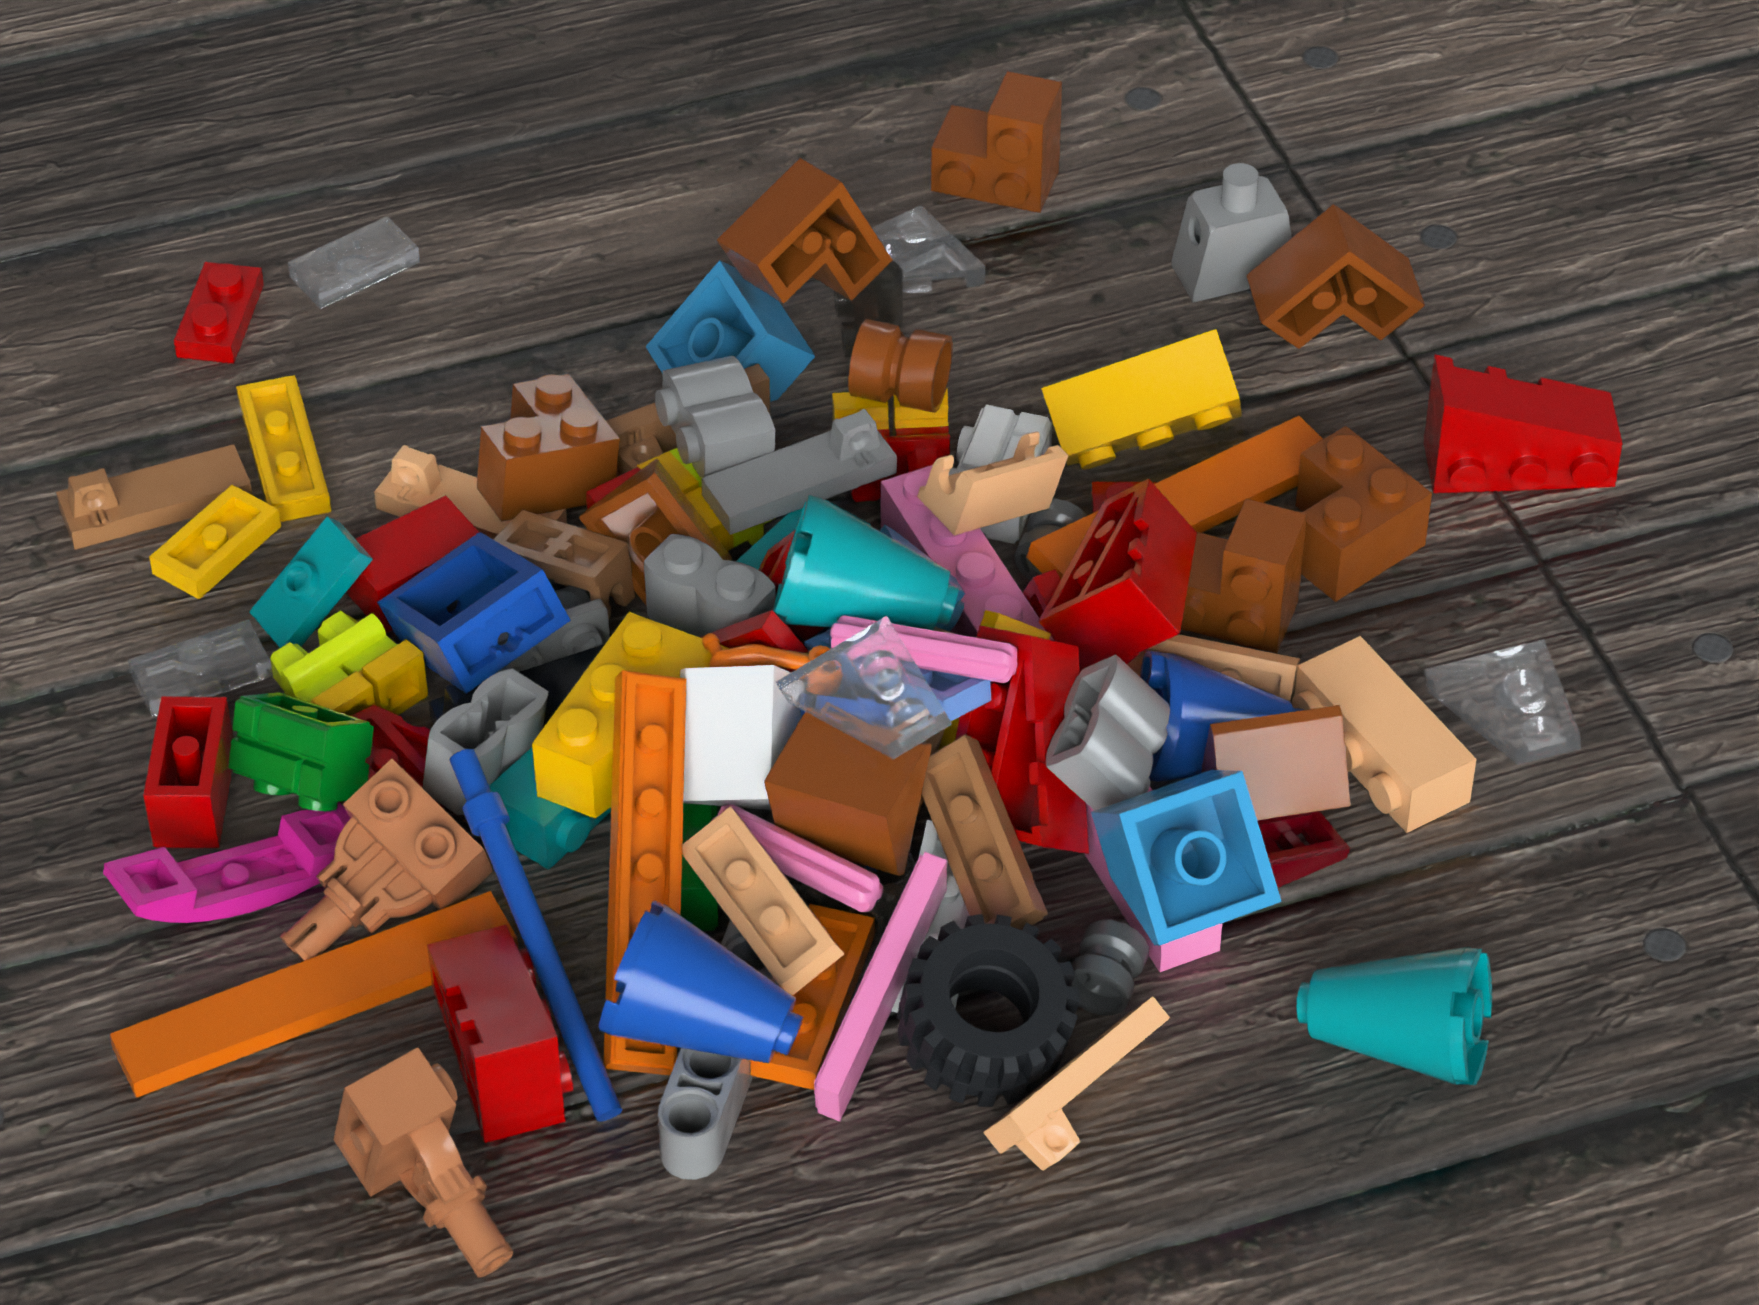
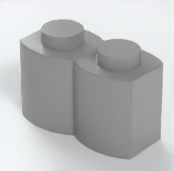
M727 356L663 370L662 389L655 392V405L658 417L663 426L670 425L676 434L677 448L684 464L692 463L701 478L775 451V427L762 399L756 393H753L749 378L736 357Z
M670 534L644 560L647 615L653 621L700 637L773 610L776 598L775 585L764 573L744 563L722 560L721 556L712 547L698 539L685 535Z
M1113 655L1084 668L1077 676L1065 702V718L1054 733L1046 754L1047 768L1094 811L1147 793L1150 787L1149 776L1153 764L1152 755L1161 748L1167 738L1166 727L1170 716L1169 704L1117 655Z
M513 668L500 671L483 681L474 692L471 703L452 708L444 713L432 726L428 739L422 788L435 801L455 814H464L462 807L466 800L450 763V757L461 750L474 749L487 782L491 785L532 747L533 741L543 729L549 691Z

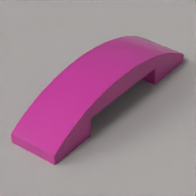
M338 802V808L334 811L305 809L282 815L278 836L181 862H176L168 850L162 847L106 862L103 874L134 915L141 918L169 923H192L238 916L277 904L319 884L320 882L316 876L334 860L338 837L343 827L350 820V817L340 802Z

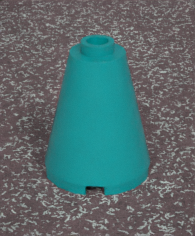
M808 495L785 562L786 568L782 580L784 585L779 583L773 611L788 625L832 627V624L837 623L838 619L845 615L934 631L937 622L945 625L949 624L956 604L959 587L948 584L950 579L949 570L824 499Z
M1467 946L1316 969L1310 982H1302L1300 984L1296 1005L1297 1019L1299 1023L1307 1024L1308 1033L1311 1038L1456 1085H1476L1483 1071L1489 1040L1480 1039L1483 1017L1491 1018L1492 975L1489 957L1487 953H1481L1482 949Z

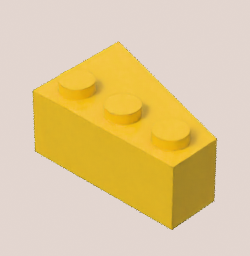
M1217 329L1041 388L1060 446L1068 454L1066 463L1068 466L1080 463L1082 470L1098 467L1116 459L1115 452L1139 446L1140 450L1154 448L1170 442L1174 439L1175 435L1196 429L1199 431L1210 429L1232 419L1242 417L1240 397Z
M629 612L532 743L537 797L592 818H597L611 808L615 677L622 670L680 678V670L684 668L710 667L709 662L712 656L702 644L703 638ZM721 645L723 650L730 649Z

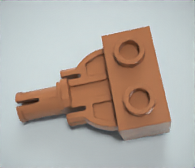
M391 759L343 804L350 820L343 827L338 837L334 860L316 876L325 888L323 891L325 896L287 932H283L280 938L295 955H299L301 961H305L321 955L352 926L356 928L359 924L363 925L370 934H373L389 918H400L416 914L430 904H433L440 910L459 903L493 872L484 848Z
M419 1047L344 1088L333 1140L370 1197L401 1180L410 1194L422 1206L426 1207L423 1219L428 1227L436 1225L437 1228L445 1227L474 1270L476 1276L481 1278L508 1262L512 1257L513 1250L482 1204L485 1199L486 1183L481 1176H476L472 1179L464 1167L456 1145L449 1134L456 1108L455 1101H457L455 1086L444 1068L438 1063L430 1066Z

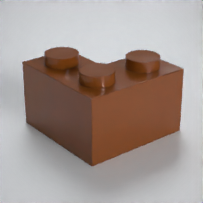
M1007 71L988 112L951 105L931 147V191L1041 213L1059 172L1062 82Z
M801 158L717 239V242L743 279L783 304L811 277L852 301L892 261L887 250L843 183Z
M1335 204L1246 275L1260 322L1298 349L1343 314L1373 336L1382 340L1425 306L1409 258Z
M549 374L541 376L536 380L514 383L510 419L503 423L481 426L477 489L500 521L512 520L522 510L543 514L587 505V491L616 478L620 438L569 374Z
M1344 426L1300 454L1296 506L1303 511L1302 513L1307 514L1301 575L1335 602L1425 546L1432 492L1347 426Z
M1245 499L1229 539L1197 532L1181 630L1277 654L1299 601L1307 514Z

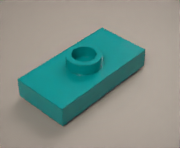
M327 516L249 613L279 648L289 642L302 647L373 558L340 522Z

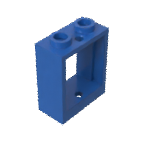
M482 532L477 533L377 602L400 643L407 639L419 648L424 654L425 666L466 694L571 621L543 569ZM457 600L456 609L448 612L447 606ZM507 632L509 635L507 642L499 645V636Z

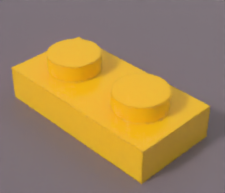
M234 485L229 486L149 556L152 574L200 600L281 528L279 509Z

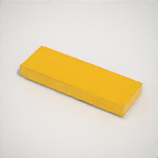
M296 376L236 386L238 402L265 502L279 509L281 522L332 512L330 496Z

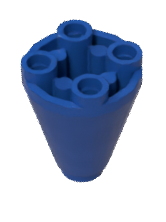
M1146 651L1142 660L1140 677L1170 706V716L1166 727L1167 738L1161 748L1152 755L1153 764L1149 779L1150 781H1165L1200 774L1210 724L1295 712L1304 709L1293 708L1291 702L1176 654Z

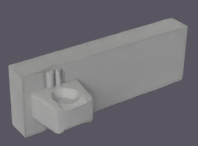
M862 409L860 412L833 420L831 431L701 478L702 496L728 533L732 535L803 508L804 503L807 502L808 495L825 500L897 473V455L877 430L876 422L866 409Z

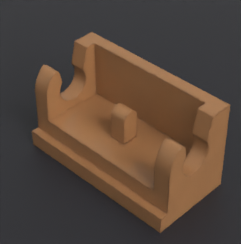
M522 510L493 539L542 568L547 578L554 580L555 583L587 590L590 592L591 601L601 599L608 609V619L611 617L609 596L613 597L615 604L625 607L635 598L629 545L627 542Z

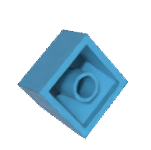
M720 260L645 346L662 374L663 370L727 356L736 357L744 369L759 364L770 379V402L778 400L816 357L780 302L743 279L735 267Z
M1210 770L1091 812L1110 877L1154 945L1166 944L1282 902L1243 771Z

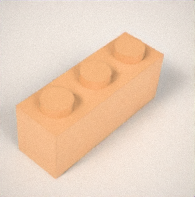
M1361 636L1297 665L1295 693L1292 698L1293 708L1308 710L1340 705L1343 715L1347 771H1350L1367 789L1378 810L1384 814L1389 813L1406 833L1470 802L1476 758Z

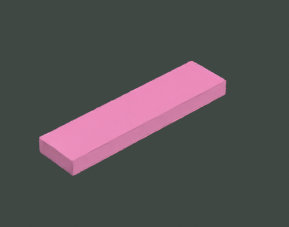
M924 852L923 856L920 855L814 1081L815 1104L818 1113L839 1122L842 1119L907 978L912 960L916 958L947 891L946 859Z

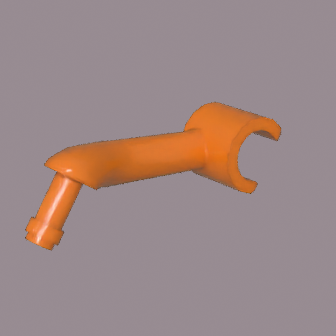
M708 633L702 639L704 648L712 656L709 662L710 667L775 665L780 668L801 670L805 672L804 688L815 697L832 698L837 696L842 688L845 670L840 666L832 667L834 652L827 646L818 645L813 647L809 653L778 649L760 644H746L723 650L715 634Z

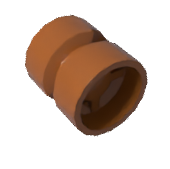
M865 319L857 333L850 361L848 377L850 396L886 403L893 395H896L900 406L936 413L944 399L949 381L953 356L952 337L915 329L909 337H904L899 325Z

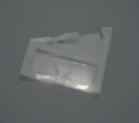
M919 205L872 227L892 258V261L857 297L887 296L892 292L899 291L907 293L932 291V280L965 277L967 288L978 287L985 283V265L928 211Z
M887 616L776 681L778 688L788 703L892 759L897 758L952 725Z
M1544 639L1424 669L1428 692L1517 765L1581 750L1580 732Z

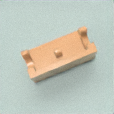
M1036 431L1025 434L1020 438L1013 458L949 475V471L953 468L954 457L948 455L938 458L934 462L926 486L920 487L917 497L955 536L1050 508L1068 454L1059 445L1049 447L1044 455L1035 457L1034 450L1036 445L1039 444L1040 438L1039 432Z

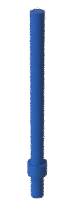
M461 750L452 755L449 760L466 800L462 810L473 835L481 836L595 1118L599 1122L614 1118L622 1112V1107L506 828V824L510 821L500 793L491 791L475 750Z

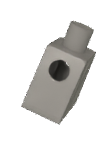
M1235 163L1224 169L1222 185L1194 191L1188 197L1171 266L1193 303L1249 290L1250 286L1246 275L1292 238L1287 209L1269 179L1259 176L1258 171L1251 165Z

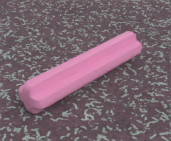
M845 615L841 616L837 623L832 624L830 631L832 637L831 649L836 654L1000 683L1009 682L1011 676L1016 674L1018 667L1017 649L1009 643Z
M733 804L723 805L720 808L717 816L730 806L734 809L783 874L860 912L871 911L876 901L882 897L884 887L879 883V878L876 874Z

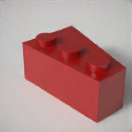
M1434 354L1423 441L1433 493L1615 487L1623 443L1611 392L1540 377L1537 384L1507 378L1505 369L1487 366L1484 373L1455 367L1451 357Z
M1150 479L1104 500L1038 621L1039 624L1047 632L1051 633L1050 636L1055 641L1079 646V666L1082 670L1113 655H1117L1123 662L1128 664L1140 652L1179 635L1197 532Z
M979 625L977 638L1009 643L1016 647L1018 667L1016 674L1011 676L1009 682L991 681L992 701L959 717L955 740L967 735L979 741L1019 841L1041 847L1089 854L1087 804L1046 766V754L1049 744L1057 728L1065 718V702L1074 681L1080 674L1079 646Z
M507 924L427 944L432 988L484 1143L565 1122L563 1094L573 1091L571 1072L565 1053L559 1051L557 1034L553 1028L546 1000L540 999L536 990L534 968L527 949H517Z

